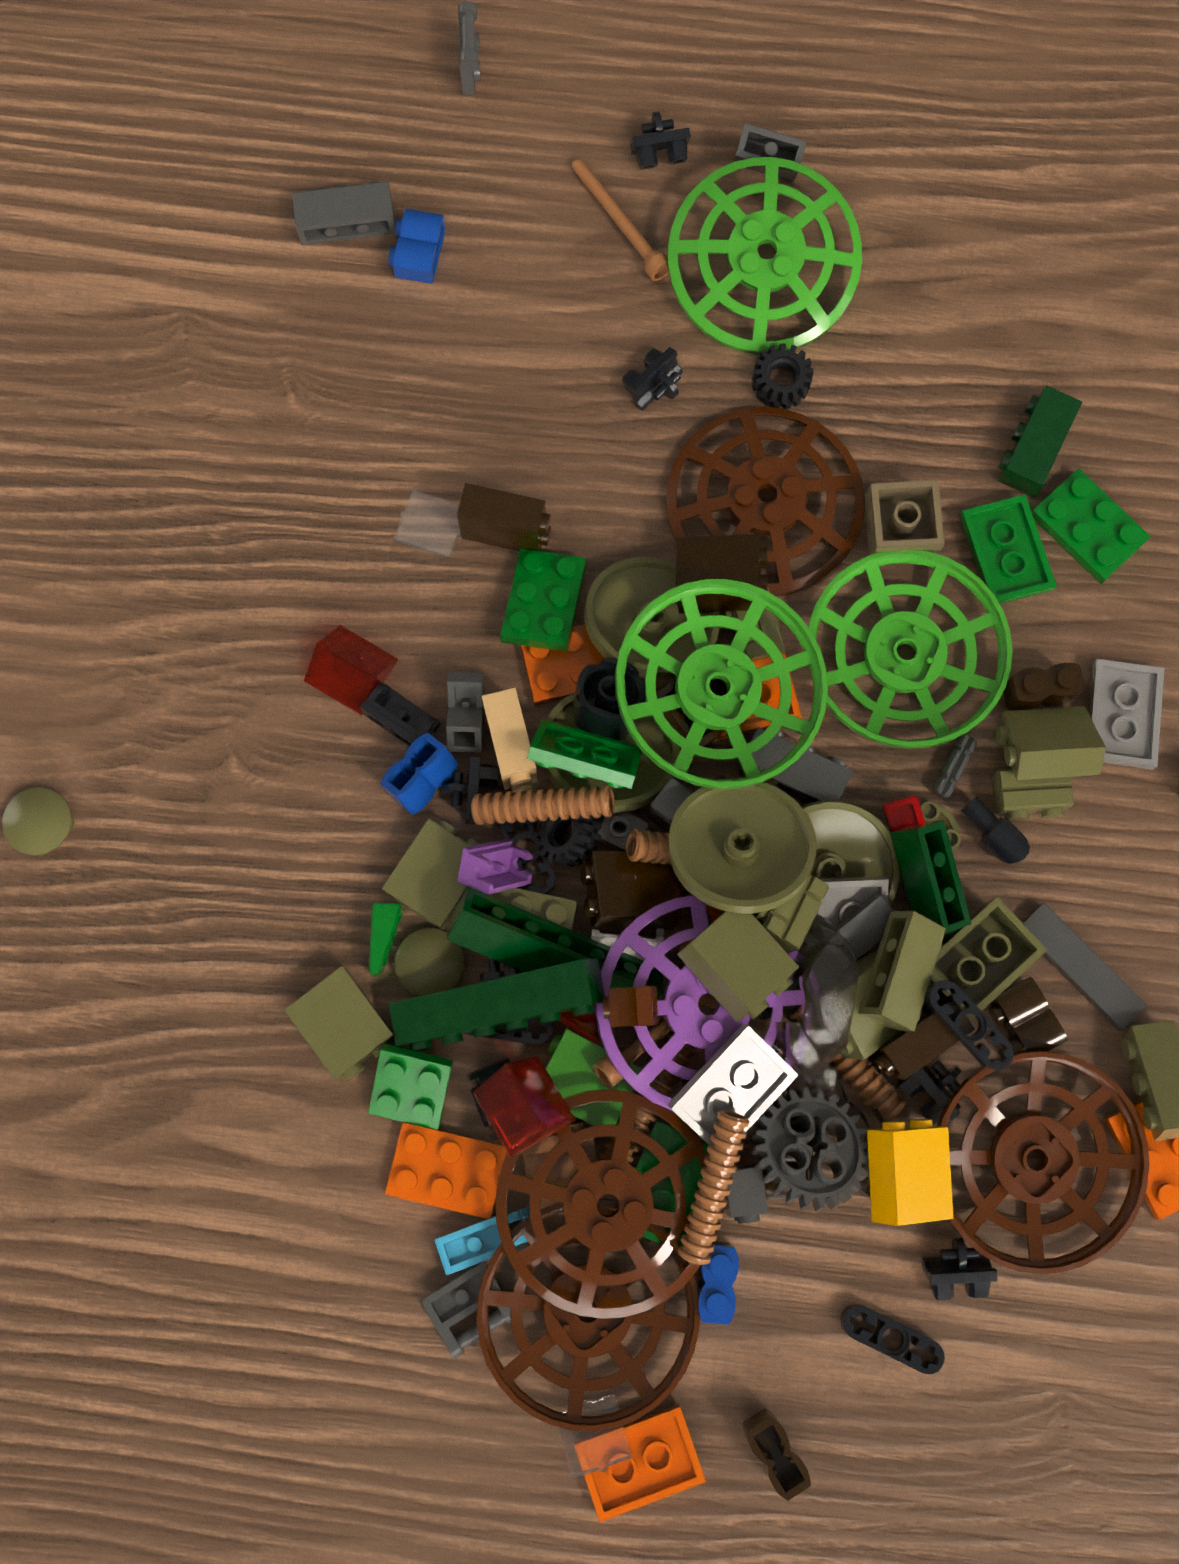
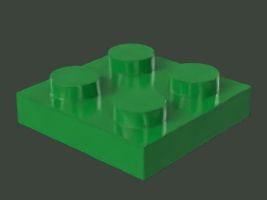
M383 1044L380 1049L368 1114L438 1130L442 1120L454 1060Z

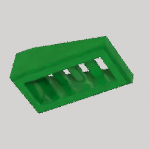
M374 903L372 905L369 973L373 977H381L384 972L403 915L404 907L401 904Z

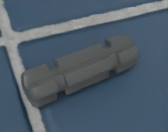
M966 734L957 738L953 746L955 749L950 752L939 774L941 777L936 780L932 788L933 793L945 799L951 796L955 788L954 783L959 780L969 760L968 755L973 752L977 744L974 738Z

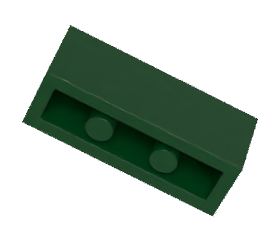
M1047 385L1039 396L1033 394L1024 411L1029 414L1026 423L1020 421L1011 438L1016 444L1012 451L1006 450L999 463L998 468L1003 469L998 482L1034 498L1046 481L1082 401Z
M944 820L917 823L890 832L910 911H915L946 928L944 934L971 925L970 915Z

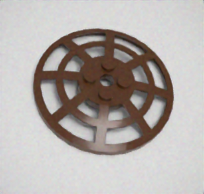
M744 408L726 413L708 422L694 433L682 447L673 463L667 484V518L676 544L677 538H687L681 521L701 516L702 522L711 536H725L711 515L712 512L724 509L729 510L732 518L738 524L732 535H743L751 532L762 536H770L773 551H767L768 563H776L779 582L768 583L770 593L776 597L804 591L822 582L837 570L854 546L864 518L865 499L863 483L857 465L847 448L831 431L819 422L801 413L783 408ZM753 416L782 417L805 425L806 428L798 438L780 431L758 430ZM740 418L744 433L727 440L712 454L695 447L701 438L714 428ZM818 433L827 439L841 454L848 465L851 475L832 476L831 470L824 458L810 446V443ZM761 440H777L788 443L792 447L782 459L776 456L765 455ZM743 443H748L751 459L743 462L740 466L736 467L721 459L731 449ZM803 453L816 464L822 474L821 478L804 480L800 471L795 467ZM689 458L704 465L697 486V502L678 508L676 498L678 479L684 462ZM713 470L730 479L726 495L707 498L708 482ZM762 489H770L775 493L776 499L769 503L763 502L759 499L757 493ZM854 489L856 497L855 514L851 529L846 539H844L829 527L836 510V490ZM826 491V508L822 520L805 509L808 493ZM798 521L813 531L801 543L787 548L784 532L792 528ZM821 538L837 550L834 556L819 569L792 580L789 560L809 551Z
M1041 1050L1014 1053L1010 1065L1031 1061L1028 1082L1006 1087L988 1098L976 1083L984 1076L994 1072L995 1069L982 1066L962 1082L949 1098L940 1115L937 1126L946 1127L957 1103L965 1094L978 1108L965 1129L961 1150H950V1166L961 1165L965 1187L976 1208L964 1223L957 1216L953 1208V1219H948V1221L970 1246L981 1255L1001 1266L1019 1272L1034 1274L1061 1273L1082 1267L1101 1257L1117 1244L1131 1227L1141 1208L1147 1189L1150 1165L1148 1142L1142 1121L1133 1103L1120 1086L1103 1071L1084 1060L1063 1053ZM1046 1062L1058 1063L1073 1068L1091 1078L1100 1087L1082 1100L1064 1088L1044 1083ZM1027 1094L1026 1114L1017 1116L1008 1121L996 1107L1011 1097ZM1048 1094L1060 1098L1070 1104L1073 1109L1059 1121L1041 1115L1042 1095ZM1110 1098L1118 1107L1126 1123L1132 1154L1109 1153L1105 1131L1093 1111ZM986 1117L998 1131L992 1142L991 1149H972L976 1131ZM1083 1120L1087 1122L1093 1134L1096 1152L1079 1151L1077 1143L1070 1133ZM1034 1149H1040L1043 1155L1042 1163L1036 1168H1030L1027 1164V1155ZM972 1165H991L997 1183L985 1197L981 1195L975 1183ZM1079 1166L1096 1167L1092 1185L1087 1195L1082 1199L1071 1188L1078 1175ZM1109 1168L1132 1169L1126 1198L1117 1216L1108 1225L1093 1208L1104 1191ZM1008 1193L1025 1202L1026 1223L1008 1219L995 1210ZM1061 1198L1072 1209L1071 1212L1057 1220L1041 1223L1040 1204L1049 1203ZM988 1218L1005 1230L1020 1235H1027L1029 1259L1000 1252L982 1242L975 1236V1233ZM1081 1220L1098 1235L1091 1243L1072 1253L1056 1258L1044 1259L1042 1236L1062 1232Z
M614 1089L589 1090L567 1096L549 1105L533 1117L516 1136L504 1158L498 1176L495 1197L496 1223L502 1246L511 1265L522 1280L541 1298L562 1310L584 1317L600 1319L628 1317L648 1311L667 1301L686 1285L700 1267V1265L690 1263L668 1287H666L656 1270L673 1251L682 1230L685 1229V1225L690 1223L687 1219L688 1215H686L685 1188L678 1169L695 1156L701 1168L706 1167L704 1159L707 1154L702 1143L690 1127L673 1111L651 1102L642 1095L629 1091ZM608 1101L622 1103L618 1125H594L573 1133L562 1115L563 1112L573 1107L588 1103ZM637 1106L665 1119L681 1133L687 1144L669 1155L654 1139L633 1129ZM550 1122L560 1142L544 1157L534 1179L513 1174L515 1163L526 1143L543 1125ZM596 1137H616L611 1158L590 1161L580 1145L581 1142ZM630 1141H634L647 1148L659 1159L660 1163L641 1174L634 1166L626 1162ZM567 1152L578 1169L570 1178L567 1186L563 1187L545 1182L553 1165ZM667 1176L670 1177L674 1190L675 1212L653 1208V1196L650 1188ZM508 1188L530 1194V1220L537 1241L520 1251H517L512 1241L508 1225ZM606 1194L614 1195L619 1202L618 1209L611 1215H603L597 1208L598 1200ZM541 1197L563 1203L566 1224L548 1235L544 1229L541 1217ZM650 1224L671 1228L661 1248L649 1259L638 1240L644 1235ZM575 1237L583 1245L590 1248L586 1269H580L568 1262L555 1248ZM626 1249L636 1265V1268L622 1273L600 1274L606 1252ZM546 1255L562 1272L576 1280L582 1281L577 1303L566 1300L549 1290L533 1276L526 1265ZM643 1277L654 1295L642 1302L624 1307H592L597 1285H623Z
M600 1198L597 1203L598 1211L603 1215H609V1211L616 1212L619 1202ZM557 1202L541 1208L542 1220L563 1212V1203ZM530 1216L523 1219L510 1231L513 1243L522 1235L525 1236L530 1244L537 1241ZM650 1224L648 1230L655 1234L662 1242V1244L647 1254L649 1259L661 1248L668 1236V1232L660 1225ZM573 1237L555 1249L558 1250L564 1246L579 1243V1241ZM500 1243L483 1274L478 1295L477 1327L479 1342L486 1364L498 1385L515 1404L531 1416L552 1426L572 1431H601L617 1428L638 1420L656 1408L675 1389L688 1368L695 1351L699 1333V1296L694 1276L684 1286L687 1299V1317L666 1314L665 1302L655 1306L653 1311L648 1310L628 1317L583 1320L577 1314L556 1307L538 1294L524 1293L527 1284L520 1275L516 1280L513 1292L491 1290L494 1276L506 1255L502 1243ZM676 1244L667 1258L672 1256L681 1274L689 1265V1262L678 1254L679 1245ZM590 1248L588 1249L587 1261L590 1253ZM626 1249L621 1250L623 1253L630 1257ZM546 1255L526 1265L530 1272L533 1273L543 1261L555 1277L548 1289L566 1300L577 1303L582 1281L576 1280L562 1272ZM586 1263V1264H578V1265H575V1266H577V1267L580 1268V1269L585 1270L587 1263ZM635 1263L631 1265L629 1268H627L625 1271H629L636 1268ZM602 1266L600 1274L615 1273L612 1272L610 1269ZM636 1281L615 1286L597 1285L593 1301L599 1308L631 1305L632 1302L627 1288ZM489 1305L511 1307L512 1330L521 1353L504 1368L497 1357L490 1335ZM522 1309L544 1311V1320L548 1331L531 1345L523 1328ZM631 1324L649 1326L651 1330L645 1345L638 1355L632 1359L622 1345V1340L626 1336ZM666 1329L685 1333L682 1347L674 1365L663 1381L653 1389L640 1369L646 1365L655 1352L662 1335V1330ZM557 1344L567 1353L574 1355L571 1376L552 1369L540 1357ZM609 1352L621 1368L617 1372L604 1377L586 1379L588 1358L598 1357ZM531 1366L546 1380L562 1388L569 1389L567 1413L552 1410L536 1402L524 1393L513 1380ZM629 1380L642 1398L633 1405L614 1413L582 1416L584 1391L605 1390Z

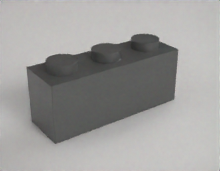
M370 181L362 185H338L329 189H306L302 192L292 193L296 230L301 245L395 234L396 226L389 181Z
M758 727L751 742L759 737L768 727H765V729ZM778 732L769 743L751 754L759 769L763 770L770 768L783 759L796 744L783 739L784 735ZM809 746L794 764L773 777L776 788L809 804L823 800L839 801L853 771L846 768L847 764L844 761L832 756L824 758L814 753L815 749ZM741 765L739 766V768H738V770H737V771H739V772L743 770L742 767H741Z

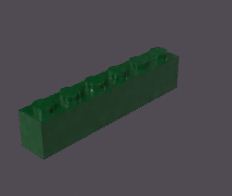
M471 887L467 888L452 915L446 940L454 942L459 946L466 947L523 972L580 959H598L601 969L611 948ZM622 952L613 971L610 989L633 987L634 979L643 960ZM653 967L645 986H656L657 1000L662 994L663 974Z
M580 959L390 1003L389 1008L396 1046L410 1045V1050L419 1051L432 1048L431 1041L441 1039L442 1045L464 1041L462 1034L473 1032L474 1038L496 1034L495 1027L506 1025V1031L528 1027L527 1020L539 1018V1024L561 1020L560 1013L571 1010L573 1016L594 1013V1005L603 1004L605 993L598 959Z

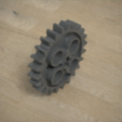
M805 1087L799 1093V1097L793 1089L785 1095V1099L779 1095L773 1102L774 1106L770 1105L763 1113L765 1117L761 1116L755 1122V1125L761 1130L756 1131L751 1136V1139L761 1143L751 1151V1154L762 1156V1160L755 1166V1169H766L768 1172L762 1180L763 1184L774 1181L776 1186L772 1194L776 1196L781 1191L786 1192L787 1205L798 1198L800 1210L806 1209L812 1201L816 1212L823 1209L825 1203L830 1209H833L839 1205V1200L843 1203L847 1202L852 1198L850 1192L855 1194L862 1188L859 1181H863L869 1176V1173L862 1168L869 1165L868 1156L863 1154V1152L868 1150V1142L861 1141V1137L867 1132V1128L857 1129L855 1123L859 1120L860 1116L854 1115L849 1117L846 1114L850 1106L848 1103L840 1108L836 1106L837 1095L835 1094L828 1101L824 1100L822 1089H819L813 1097H811L808 1087ZM813 1118H816L818 1122L816 1130H814L815 1125ZM790 1120L800 1124L802 1133H797L791 1128ZM825 1129H830L836 1134L837 1142L831 1141L827 1137ZM785 1155H789L796 1160L798 1170L792 1169L787 1165ZM821 1164L831 1168L833 1178H829L823 1173ZM807 1168H809L810 1181L806 1179Z

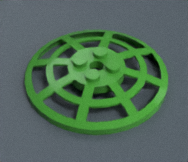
M753 157L735 161L717 169L701 180L688 194L677 212L671 228L667 250L671 286L679 305L690 321L705 335L719 344L736 351L751 354H761L764 350L768 353L769 347L773 345L778 350L780 344H786L785 350H790L791 345L797 346L796 349L813 342L827 332L842 316L852 300L859 282L862 266V242L858 224L850 206L841 193L825 177L811 168L792 160L775 157ZM751 166H765V183L746 185L732 191L728 195L714 183L722 176L738 169ZM779 167L806 175L820 184L827 192L813 202L799 190L787 185L778 184ZM704 192L716 205L705 219L699 239L679 240L681 228L688 211L699 195ZM764 193L763 210L750 213L749 215H746L734 203L745 196ZM782 194L802 204L805 209L792 219L786 214L777 211V195ZM835 202L842 209L848 222L853 241V253L835 250L832 230L827 218L823 214ZM724 211L736 224L729 240L709 239L716 220ZM813 219L817 221L821 229L825 248L806 246L805 237L801 229ZM762 244H769L774 248L775 256L771 259H764L759 256L757 248ZM708 253L727 254V262L731 272L719 283L711 271ZM678 254H698L700 272L710 292L696 305L689 297L683 284L678 264ZM804 261L824 262L818 280L812 289L809 290L798 276ZM833 264L851 267V275L845 292L836 307L827 315L816 298L828 283L833 270ZM738 283H741L746 288L757 292L756 308L739 303L727 293ZM787 286L790 287L799 299L788 306L769 309L770 292L781 290ZM720 302L735 314L748 319H754L752 340L744 339L725 332L711 323L704 315ZM803 309L808 311L817 324L810 330L797 336L778 341H766L768 321L790 317L801 312Z
M923 550L890 551L871 554L852 563L837 574L824 589L813 609L808 628L811 630L815 640L820 620L838 630L835 641L837 670L827 672L828 687L844 683L846 689L855 700L866 709L872 711L867 727L864 728L843 713L829 694L827 695L826 706L850 730L868 740L890 747L905 749L929 748L948 743L966 734L982 722L996 706L1006 688L1011 671L1013 649L1010 628L1005 613L995 595L978 576L948 557ZM909 563L924 565L933 568L934 571L926 587L914 584H891L885 586L879 567L888 564ZM866 572L872 591L857 600L844 617L826 608L831 598L843 585L855 576ZM947 574L971 590L982 603L987 614L968 622L961 610L947 597L939 593ZM909 595L920 597L921 600L915 612H895L889 597ZM876 602L882 619L875 624L871 631L853 623L854 619L863 609ZM933 605H938L948 613L957 627L942 632L936 623L928 618ZM992 626L997 636L999 653L995 680L974 674L977 664V647L974 634ZM847 635L865 644V661L847 666L845 657ZM961 639L964 641L966 653L964 670L946 664L948 657L947 645ZM902 644L909 645L914 650V658L911 660L902 659L897 653V647ZM808 665V669H809V672H810V675H811V678H812L811 669H810V666ZM871 674L883 686L877 702L866 696L853 679ZM939 676L958 683L953 692L938 704H935L927 688ZM968 687L989 693L984 703L972 717L960 726L949 730L941 713L957 703ZM896 692H914L922 710L900 711L890 709L889 707ZM885 717L899 721L927 719L936 736L926 739L905 740L880 735L879 732Z
M704 579L685 583L657 597L636 617L627 631L618 653L615 669V693L620 715L635 743L661 769L678 779L702 787L739 789L760 784L777 776L794 764L809 748L820 729L826 711L828 695L827 671L822 652L811 630L802 618L784 601L764 589L745 582L729 579ZM726 594L752 601L743 621L723 615L700 617L695 596ZM681 600L686 621L670 630L656 647L638 636L642 628L657 613L670 604ZM764 609L775 614L789 627L804 650L803 652L785 659L783 658L782 653L774 642L756 628ZM722 627L735 630L737 633L730 646L723 644L709 645L704 628ZM690 632L696 651L690 654L684 663L665 653L677 639ZM750 638L764 649L772 661L771 664L757 668L753 661L743 653ZM631 649L649 660L645 676L647 702L628 706L625 694V672L628 656ZM807 665L811 669L814 693L812 711L808 721L788 714L792 696L789 672ZM658 666L677 676L675 683L676 694L657 699L655 681ZM778 677L780 685V698L777 709L760 702L761 682ZM713 679L724 681L727 685V694L722 696L714 694L709 686L710 681ZM681 708L685 715L693 721L686 738L672 728L664 717V712ZM751 714L771 722L769 727L759 737L750 743H746L739 725L746 721ZM653 716L655 723L664 735L681 748L674 765L664 760L648 745L633 720ZM781 727L802 734L797 744L783 759L760 772L751 753L758 751L769 743ZM706 728L725 730L732 748L712 749L702 747L699 743ZM694 755L713 760L737 758L746 777L738 779H711L688 773L687 770Z

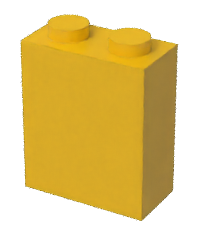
M911 1119L910 1126L905 1127L904 1121L882 1122V1129L867 1130L872 1222L900 1226L953 1219L948 1127L933 1126L932 1119Z

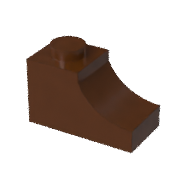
M656 986L609 989V996L603 997L604 1019H610L611 1027L659 1024Z

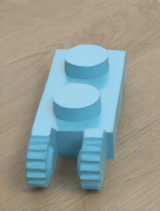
M529 1206L507 1214L508 1224L517 1220L521 1221L530 1216ZM496 1216L434 1239L446 1275L491 1259L501 1243ZM522 1235L514 1242V1245L516 1247L528 1242V1240Z

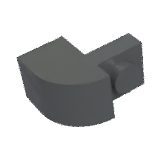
M448 672L447 750L449 752H482L485 715L481 697L485 695V690H483V673Z

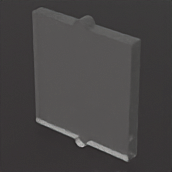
M413 490L405 511L400 513L402 519L394 540L450 559L457 537H461L457 518L459 504Z
M614 1394L591 1402L583 1400L582 1416H597L619 1412ZM623 1425L601 1431H572L559 1427L572 1478L596 1470L604 1472L606 1467L632 1458Z

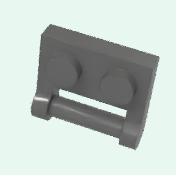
M463 2L458 6L460 35L459 66L463 95H475V81H481L480 60L477 54L480 53L479 32L475 33L474 21L477 19V6L472 2Z
M486 1261L477 1264L421 1300L454 1359L465 1353L464 1348L479 1340L477 1323L457 1336L451 1326L477 1311L481 1282L488 1266ZM494 1276L491 1290L503 1291ZM498 1306V1310L488 1315L490 1332L505 1322L511 1324V1307Z

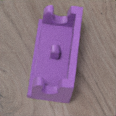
M509 839L463 848L457 882L487 895L531 884L532 874L527 870L520 869L517 861L519 857L523 860H531L533 856L529 851L513 845Z

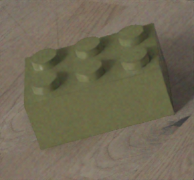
M999 897L986 902L970 917L971 925L956 930L942 942V947L931 976V983L947 980L957 984L981 1011L1048 951ZM938 989L937 991L940 998H948L951 993L950 990L941 991ZM966 1014L969 1021L975 1018L972 1014Z

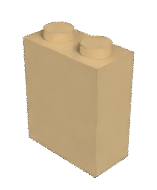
M516 687L481 696L504 790L512 789V792L531 789L532 783L538 782L535 761L527 759L530 742Z

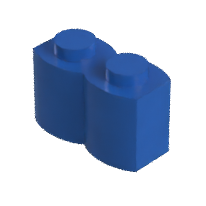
M406 208L403 218L397 219L395 236L398 238L396 247L391 246L388 259L389 266L393 267L395 278L433 284L445 236L444 215Z
M425 733L410 745L404 759L399 760L388 769L382 778L381 785L400 806L414 815L428 805L436 789L442 787L453 777V772H456L458 768V762L444 744L429 733Z
M712 1242L714 1250L709 1253L711 1256L710 1263L700 1265L699 1267L702 1280L697 1288L699 1296L698 1311L702 1322L729 1325L733 1319L736 1307V1298L732 1285L738 1274V1254L735 1247L729 1243Z

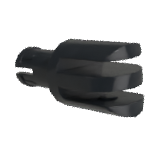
M978 796L961 810L983 832L981 834L982 843L1000 861L1007 864L1017 863L1025 859L1029 854L1030 845L1020 830L1007 817L1004 819L1000 817L998 819L980 801Z

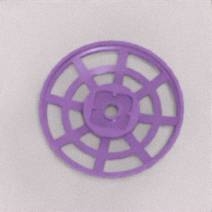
M694 895L672 899L654 906L638 916L620 933L609 949L600 969L605 997H608L613 971L620 955L628 945L645 959L640 965L633 987H644L653 967L669 979L664 991L663 1000H658L657 1004L658 1016L664 1015L673 1035L659 1049L650 1036L647 1026H634L639 1041L646 1052L652 1057L638 1074L628 1066L620 1053L611 1030L610 1019H604L603 1004L595 1005L599 1036L606 1054L617 1072L635 1091L651 1102L671 1111L673 1110L667 1104L672 1098L657 1092L649 1084L663 1069L680 1078L691 1080L698 1071L686 1068L672 1060L682 1047L687 1044L704 1049L706 1064L743 1023L748 1025L751 1018L747 1015L736 1022L717 999L715 1011L710 1015L703 1014L698 1008V1001L703 994H711L710 991L687 965L679 969L664 956L667 951L678 944L695 939L708 927L705 906L710 905L700 901ZM679 908H691L693 928L671 935L660 942L655 948L637 934L647 924L661 915ZM797 951L790 952L788 955L799 966L796 969L801 990L783 991L778 996L772 992L765 999L769 1003L768 1007H772L769 1027L763 1038V1041L771 1047L780 1029L783 1006L802 1005V1019L798 1038L790 1056L786 1060V1063L792 1069L799 1060L808 1038L812 1001L808 975Z

